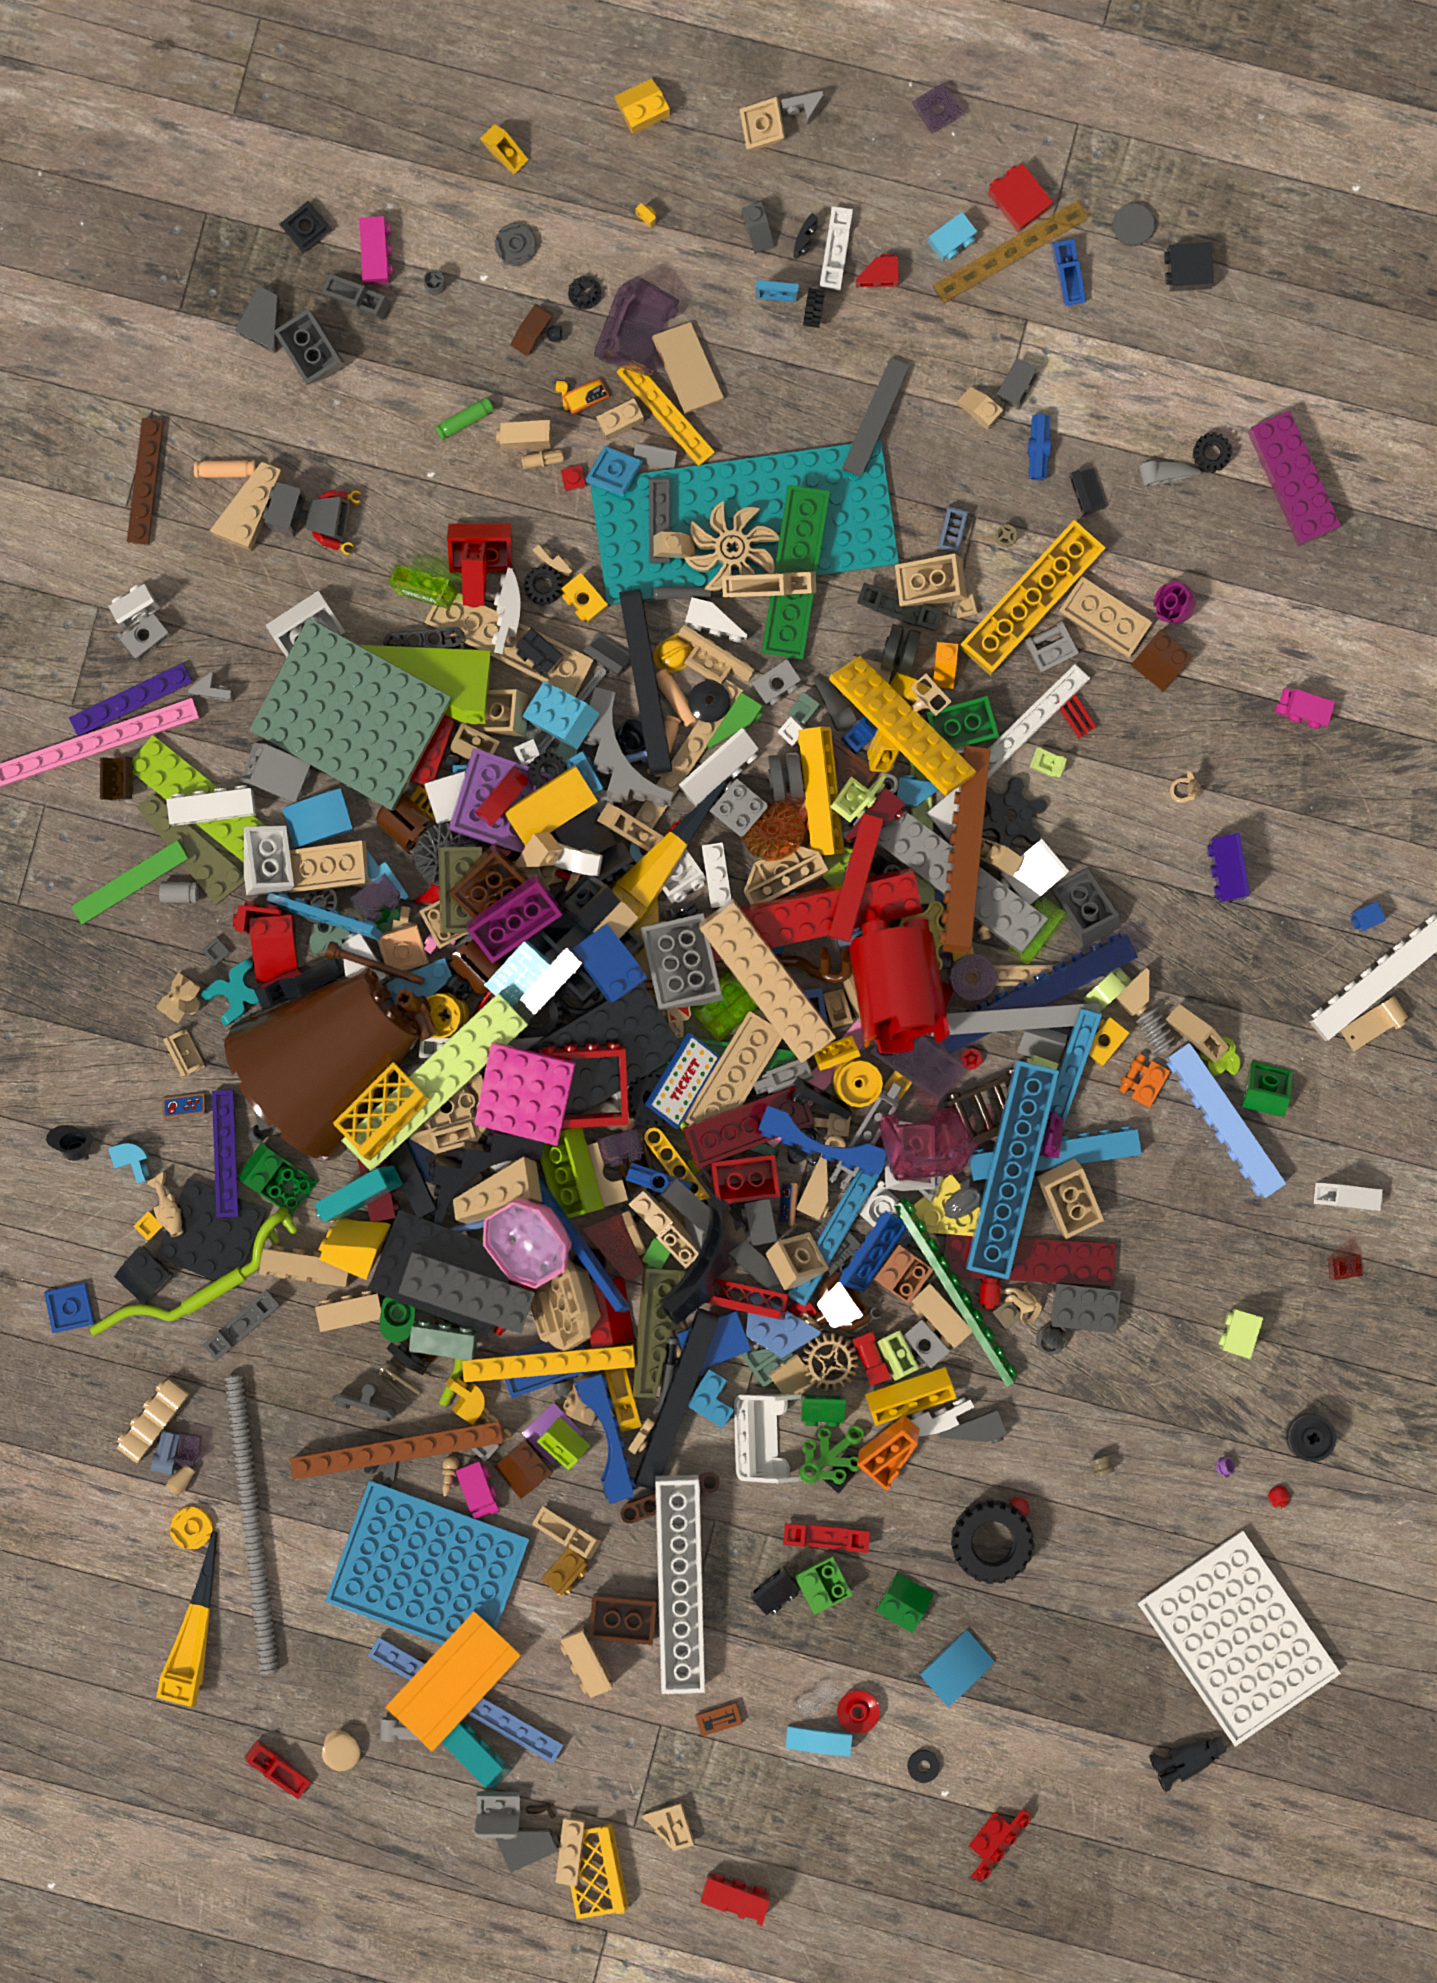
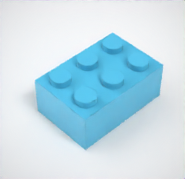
M544 681L522 717L538 729L578 749L600 713L587 703Z

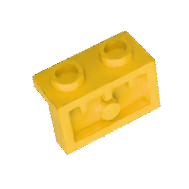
M851 1035L827 1044L816 1052L814 1057L820 1071L860 1057V1054Z

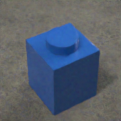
M1378 901L1352 912V918H1350L1354 929H1358L1359 932L1386 921Z

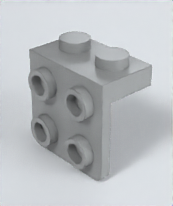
M736 779L734 782L730 781L723 790L725 793L720 799L717 798L710 810V814L714 818L721 820L737 835L743 837L766 811L768 806L766 802Z
M477 1791L475 1837L482 1839L517 1838L521 1814L520 1792Z

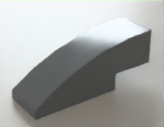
M329 274L321 291L322 294L348 307L382 321L391 304V301L386 296L332 274Z

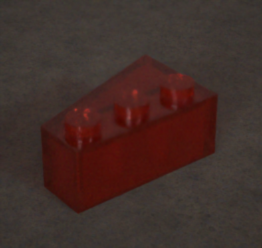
M622 1213L582 1229L625 1280L642 1274L644 1265L628 1232Z

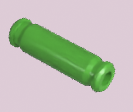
M484 397L483 400L477 401L442 421L441 424L435 425V429L440 438L445 440L446 437L456 434L484 418L490 412H494L495 409L489 398Z

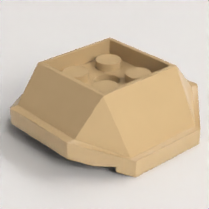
M476 1073L447 1100L452 1104L451 1112L443 1113L440 1107L410 1135V1139L435 1154L463 1147L464 1140L478 1142L486 1129L485 1127L474 1125L483 1085L482 1075Z
M560 1258L556 1260V1264L560 1262ZM568 1259L567 1268L564 1272L534 1288L532 1292L535 1294L531 1303V1310L539 1338L546 1343L549 1342L563 1352L569 1351L591 1337V1330L601 1316L588 1271ZM548 1266L543 1269L544 1272L548 1270Z

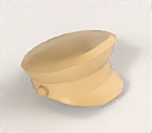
M334 1730L326 1736L322 1748L324 1762L336 1771H347L353 1768L358 1763L360 1757V1748L357 1741L345 1731Z

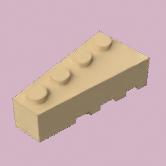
M261 462L210 529V533L215 537L252 551L265 521L263 519L264 510L266 507H269L271 499H269L272 486L275 487L276 482L281 483L284 477L283 472L276 467Z

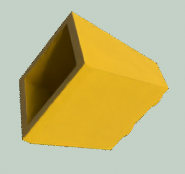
M338 1220L335 1227L331 1226L326 1235L328 1239H323L319 1250L322 1251L319 1260L367 1280L381 1254L391 1224Z

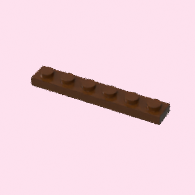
M142 418L127 543L149 545L164 427L163 420Z

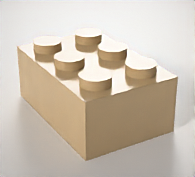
M1075 1158L1037 1176L1055 1224L1065 1239L1104 1221L1085 1172Z

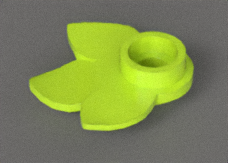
M1222 1037V1039L1229 1046V1049L1217 1063H1214L1201 1051L1199 1053L1201 1059L1208 1060V1070L1213 1077L1225 1070L1232 1075H1236L1240 1068V1058L1235 1053V1043L1228 1037Z

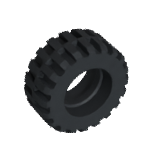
M985 1500V1502L974 1503L970 1508L967 1507L963 1511L964 1513L957 1518L956 1525L951 1533V1546L956 1561L968 1576L987 1584L1006 1583V1580H1013L1017 1577L1018 1573L1026 1569L1025 1566L1031 1561L1032 1550H1034V1536L1029 1522L1014 1506L999 1500ZM987 1522L1003 1524L1012 1535L1013 1543L1009 1554L997 1562H988L981 1559L973 1549L972 1540L975 1531Z

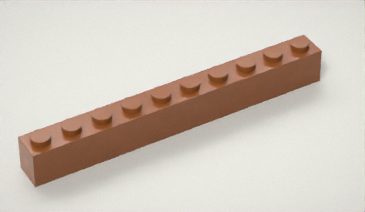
M965 746L963 753L959 752V755L976 770V773L972 778L960 785L959 791H955L954 804H957V810L953 811L952 824H955V830L951 831L950 843L953 844V850H949L948 863H951V870H947L946 883H949V890H945L944 903H947V910H943L942 923H945V930H941L940 943H943L942 951L962 954L969 953L972 943L990 749Z
M499 1420L294 1456L290 1458L293 1480L501 1444L506 1441L503 1421Z

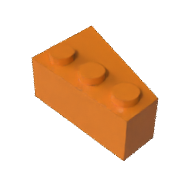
M904 1415L859 1450L857 1466L888 1491L904 1462L906 1463L917 1446L920 1428Z

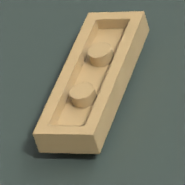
M567 1817L563 1819L556 1883L571 1886L578 1885L586 1820Z

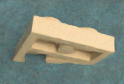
M682 1802L642 1815L645 1822L648 1821L655 1829V1832L660 1838L665 1839L666 1844L673 1851L695 1844Z

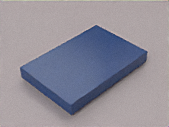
M736 1310L719 1316V1321L701 1370L751 1351ZM690 1328L676 1333L682 1348Z

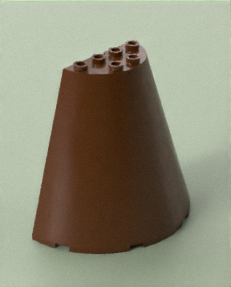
M369 968L315 989L303 997L293 998L242 1019L227 1030L229 1035L224 1040L225 1055L231 1073L233 1075L237 1072L242 1082L238 1087L252 1108L269 1127L274 1124L283 1133L280 1137L288 1144L316 1159L322 1156L324 1160H334L343 1153L347 1146L341 1140L345 1136L333 1122L393 1062L400 1067L420 1037L417 1026L412 1021H409L401 1007L392 1003L390 999L392 997L391 992L382 986L378 975ZM395 1070L389 1075L388 1083L395 1075ZM377 1087L374 1090L373 1099H379L384 1087ZM361 1103L358 1106V1114H368V1103ZM347 1118L341 1124L344 1129H353V1118ZM358 1118V1124H359L364 1118Z

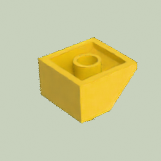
M652 78L614 96L632 134L670 117V109Z

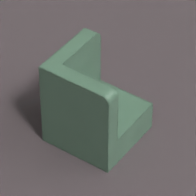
M802 692L797 702L788 712V715L790 717L794 716L805 726L820 704L805 692Z

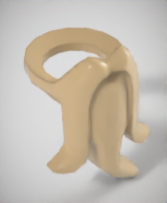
M1187 771L1188 778H1178L1171 784L1170 795L1178 803H1187L1201 794V785L1194 778L1191 771ZM1180 782L1188 783V796L1185 798H1178L1174 793L1175 786Z
M1027 1284L1023 1286V1291L1015 1287L1001 1289V1294H1011L1007 1296L1005 1302H1014L1020 1308V1319L1023 1323L1030 1324L1038 1318L1042 1305L1040 1300L1028 1290L1029 1286ZM1034 1311L1030 1317H1024L1025 1313Z

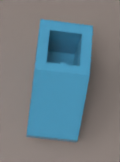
M904 775V778H899L897 797L905 803L906 807L917 808L940 790L928 778H925V781L916 780V776Z

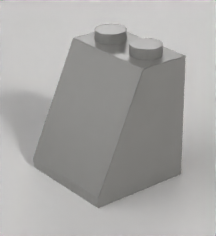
M254 743L239 782L295 803L303 793V788L301 787L304 780H307L310 775V764L269 745Z

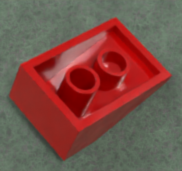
M294 916L249 918L256 982L266 983L298 968Z

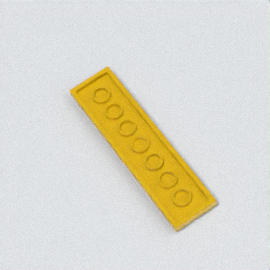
M861 656L831 674L829 680L945 796L975 775L976 770L914 711Z

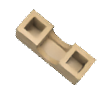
M612 1139L587 1145L604 1207L629 1200L623 1180L609 1181L603 1173L604 1166L608 1162L617 1159Z

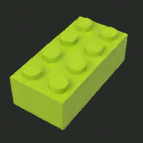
M571 1128L561 1131L557 1146L544 1143L541 1164L547 1186L568 1218L603 1209L604 1205L583 1129Z

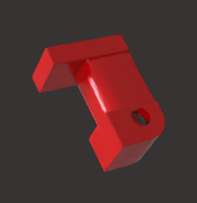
M870 1330L865 1335L851 1338L864 1365V1371L870 1385L872 1386L890 1379L887 1367L882 1361L874 1341L876 1339L873 1332Z

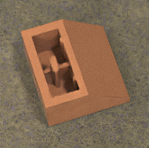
M897 1244L873 1279L909 1304L933 1269Z

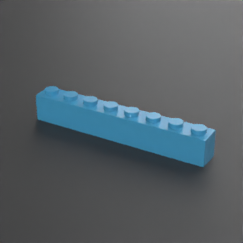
M1132 1126L1119 1128L1120 1132L1111 1133V1129L1098 1131L1099 1135L1091 1137L1090 1132L1077 1134L1078 1139L1069 1140V1136H1063L1059 1158L1038 1156L1035 1171L1056 1168L1074 1158L1079 1164L1142 1155L1138 1129L1132 1130ZM985 1149L973 1150V1155H968L972 1181L987 1179L993 1152L985 1153Z

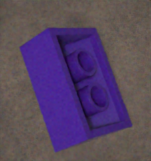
M1240 833L1209 840V844L1206 847L1208 857H1212L1213 865H1210L1211 877L1215 878L1216 886L1213 887L1215 899H1219V903L1249 897L1250 891Z

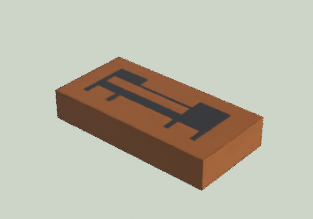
M736 1702L695 1715L701 1736L742 1724Z

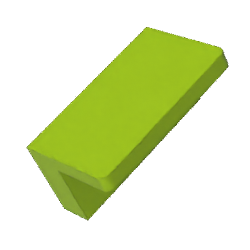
M558 1418L537 1441L568 1471L590 1447V1444L561 1418Z

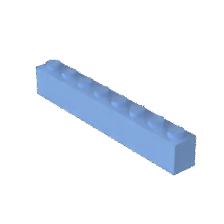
M1187 1043L1166 1058L1168 1060V1063H1166L1167 1067L1173 1074L1177 1073L1180 1078L1178 1081L1184 1091L1188 1090L1192 1095L1190 1100L1197 1109L1201 1108L1205 1114L1202 1116L1209 1127L1212 1125L1217 1131L1215 1133L1216 1138L1221 1144L1225 1143L1229 1150L1226 1152L1231 1160L1239 1163L1241 1166L1239 1171L1245 1179H1250L1253 1184L1251 1189L1257 1197L1261 1195L1262 1198H1266L1283 1187L1286 1182L1191 1044Z

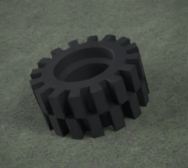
M808 288L803 326L820 328L825 290Z
M1217 432L1212 434L1206 433L1199 438L1193 447L1192 457L1195 459V465H1199L1198 468L1200 470L1203 468L1204 472L1212 471V473H1215L1217 470H1222L1230 461L1232 446L1231 443H1228V438H1223L1221 433L1219 435L1216 434ZM1209 445L1217 446L1220 450V457L1216 460H1209L1204 454L1205 448Z
M539 565L537 568H532V571L527 573V577L524 580L526 594L536 604H552L551 602L558 600V596L561 595V588H563L561 576L554 568L552 569L548 565L546 567ZM545 577L551 581L552 587L548 592L541 593L536 590L535 584L539 578Z
M550 752L535 757L529 764L530 768H528L530 774L528 778L531 779L532 786L535 785L536 789H539L551 781L542 778L540 770L543 765H552L556 771L554 777L556 778L568 770L566 769L567 763L562 761L563 758L561 756L558 757L557 754H550Z

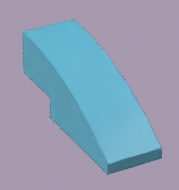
M366 849L368 877L387 892L408 901L410 897L389 865L384 862L379 866L371 853Z
M787 1726L786 1748L846 1757L851 1755V1732Z

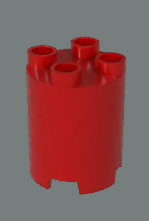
M910 919L903 923V927L888 929L887 921L875 920L863 924V936L851 940L849 953L865 1048L869 1047L871 1040H875L880 1053H903L914 1051V1039L933 1033L937 1043L945 1040L950 1035L934 935L930 931L928 919Z

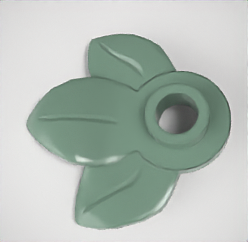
M324 923L314 924L315 932L310 936V948L314 954H318L324 948L325 950L327 949L330 941L339 943V946L342 947V939L350 935V932L329 925L327 931H323L321 926Z

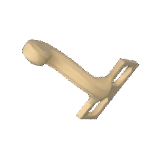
M924 674L910 687L917 695L916 702L911 706L916 712L923 708H928L936 716L951 703V700L927 674ZM922 679H926L932 686L924 695L916 689V685ZM936 695H941L946 704L937 711L931 706L930 701Z

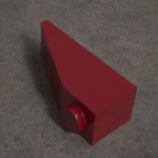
M884 788L864 814L884 819L883 828L892 824L895 819L899 821L906 812L904 809L906 805L888 789ZM861 818L846 835L845 839L848 843L856 840Z

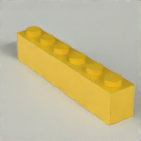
M831 727L798 730V744L801 751L800 764L803 769L802 782L805 788V807L808 814L807 827L810 833L809 847L811 850L820 852L821 856L845 853L841 816L830 807L838 796Z

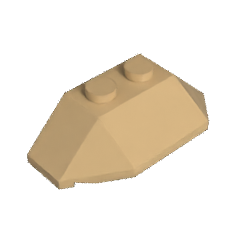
M790 844L753 864L744 893L750 905L786 897L792 891L795 892L813 883L829 870L820 852Z

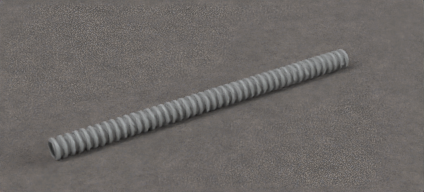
M238 1374L226 1376L224 1380L227 1381L225 1387L228 1388L226 1394L229 1396L227 1397V1401H229L227 1405L230 1407L228 1414H231L229 1420L232 1421L230 1427L233 1429L231 1431V1434H233L232 1441H234L232 1447H235L233 1454H236L234 1460L237 1462L235 1464V1467H237L236 1474H238L236 1480H239L237 1487H240L238 1494L241 1495L239 1497V1500H241L240 1507H242L240 1513L243 1514L241 1520H244L242 1527L245 1528L243 1530V1534H245L244 1540H246L244 1546L247 1547L245 1553L248 1554L246 1560L249 1561L247 1567H249L248 1574H250V1577L248 1579L251 1580L249 1587H252L250 1594H253L251 1600H253L252 1607H254V1610L252 1612L255 1614L253 1620L256 1621L254 1627H257L255 1634H257L256 1640L258 1641L256 1645L259 1647L257 1653L260 1654L258 1660L261 1661L259 1667L262 1669L260 1674L269 1675L277 1673L279 1668H276L278 1661H275L277 1655L274 1653L276 1651V1648H274L276 1643L273 1641L275 1635L272 1634L274 1628H271L273 1621L270 1620L272 1618L270 1611L272 1610L269 1608L271 1602L268 1601L270 1595L267 1594L269 1588L266 1587L268 1585V1581H266L267 1574H265L267 1569L264 1568L266 1561H263L265 1555L262 1554L264 1548H262L263 1541H261V1538L263 1536L260 1534L262 1528H259L261 1521H258L260 1515H258L259 1508H257V1505L259 1503L256 1501L258 1495H255L257 1488H254L256 1481L253 1479L255 1478V1475H253L255 1470L252 1468L254 1462L251 1461L253 1455H250L252 1448L249 1446L251 1445V1441H249L251 1437L248 1435L250 1429L247 1428L249 1422H246V1418H248V1415L245 1413L247 1412V1408H245L247 1404L244 1402L246 1396L243 1395L245 1389H242V1385H244V1382L241 1380L243 1375Z

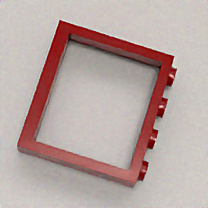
M611 1042L608 1043V1046H599V1044L591 1043L587 1044L586 1047L566 1045L565 1048L556 1049V1046H549L539 1050L540 1054L560 1059L619 1056L621 1112L565 1115L562 1129L629 1125L626 1050L624 1045Z

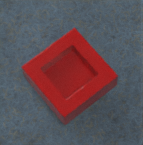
M581 465L561 470L565 492L586 487Z

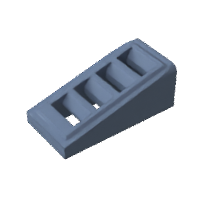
M947 506L938 548L958 553L968 515L967 510ZM950 514L959 515L962 518L961 520L950 518ZM948 522L960 524V527L948 526ZM946 530L958 533L957 537L947 535ZM944 539L956 541V544L944 543Z

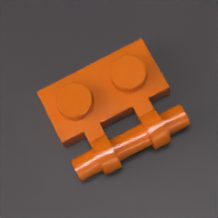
M1138 1054L1136 1059L1132 1060L1131 1068L1126 1077L1123 1076L1122 1084L1118 1091L1126 1095L1129 1088L1133 1089L1134 1092L1131 1099L1150 1108L1170 1071L1153 1061L1150 1062L1148 1067L1143 1066L1142 1064L1146 1057ZM1139 1071L1143 1073V1076L1139 1083L1136 1084L1133 1080Z

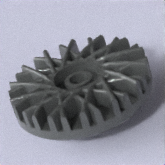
M449 823L437 824L425 830L418 838L414 849V861L417 870L425 880L436 886H439L438 848L475 847L474 843L476 841L472 840V837L448 830Z

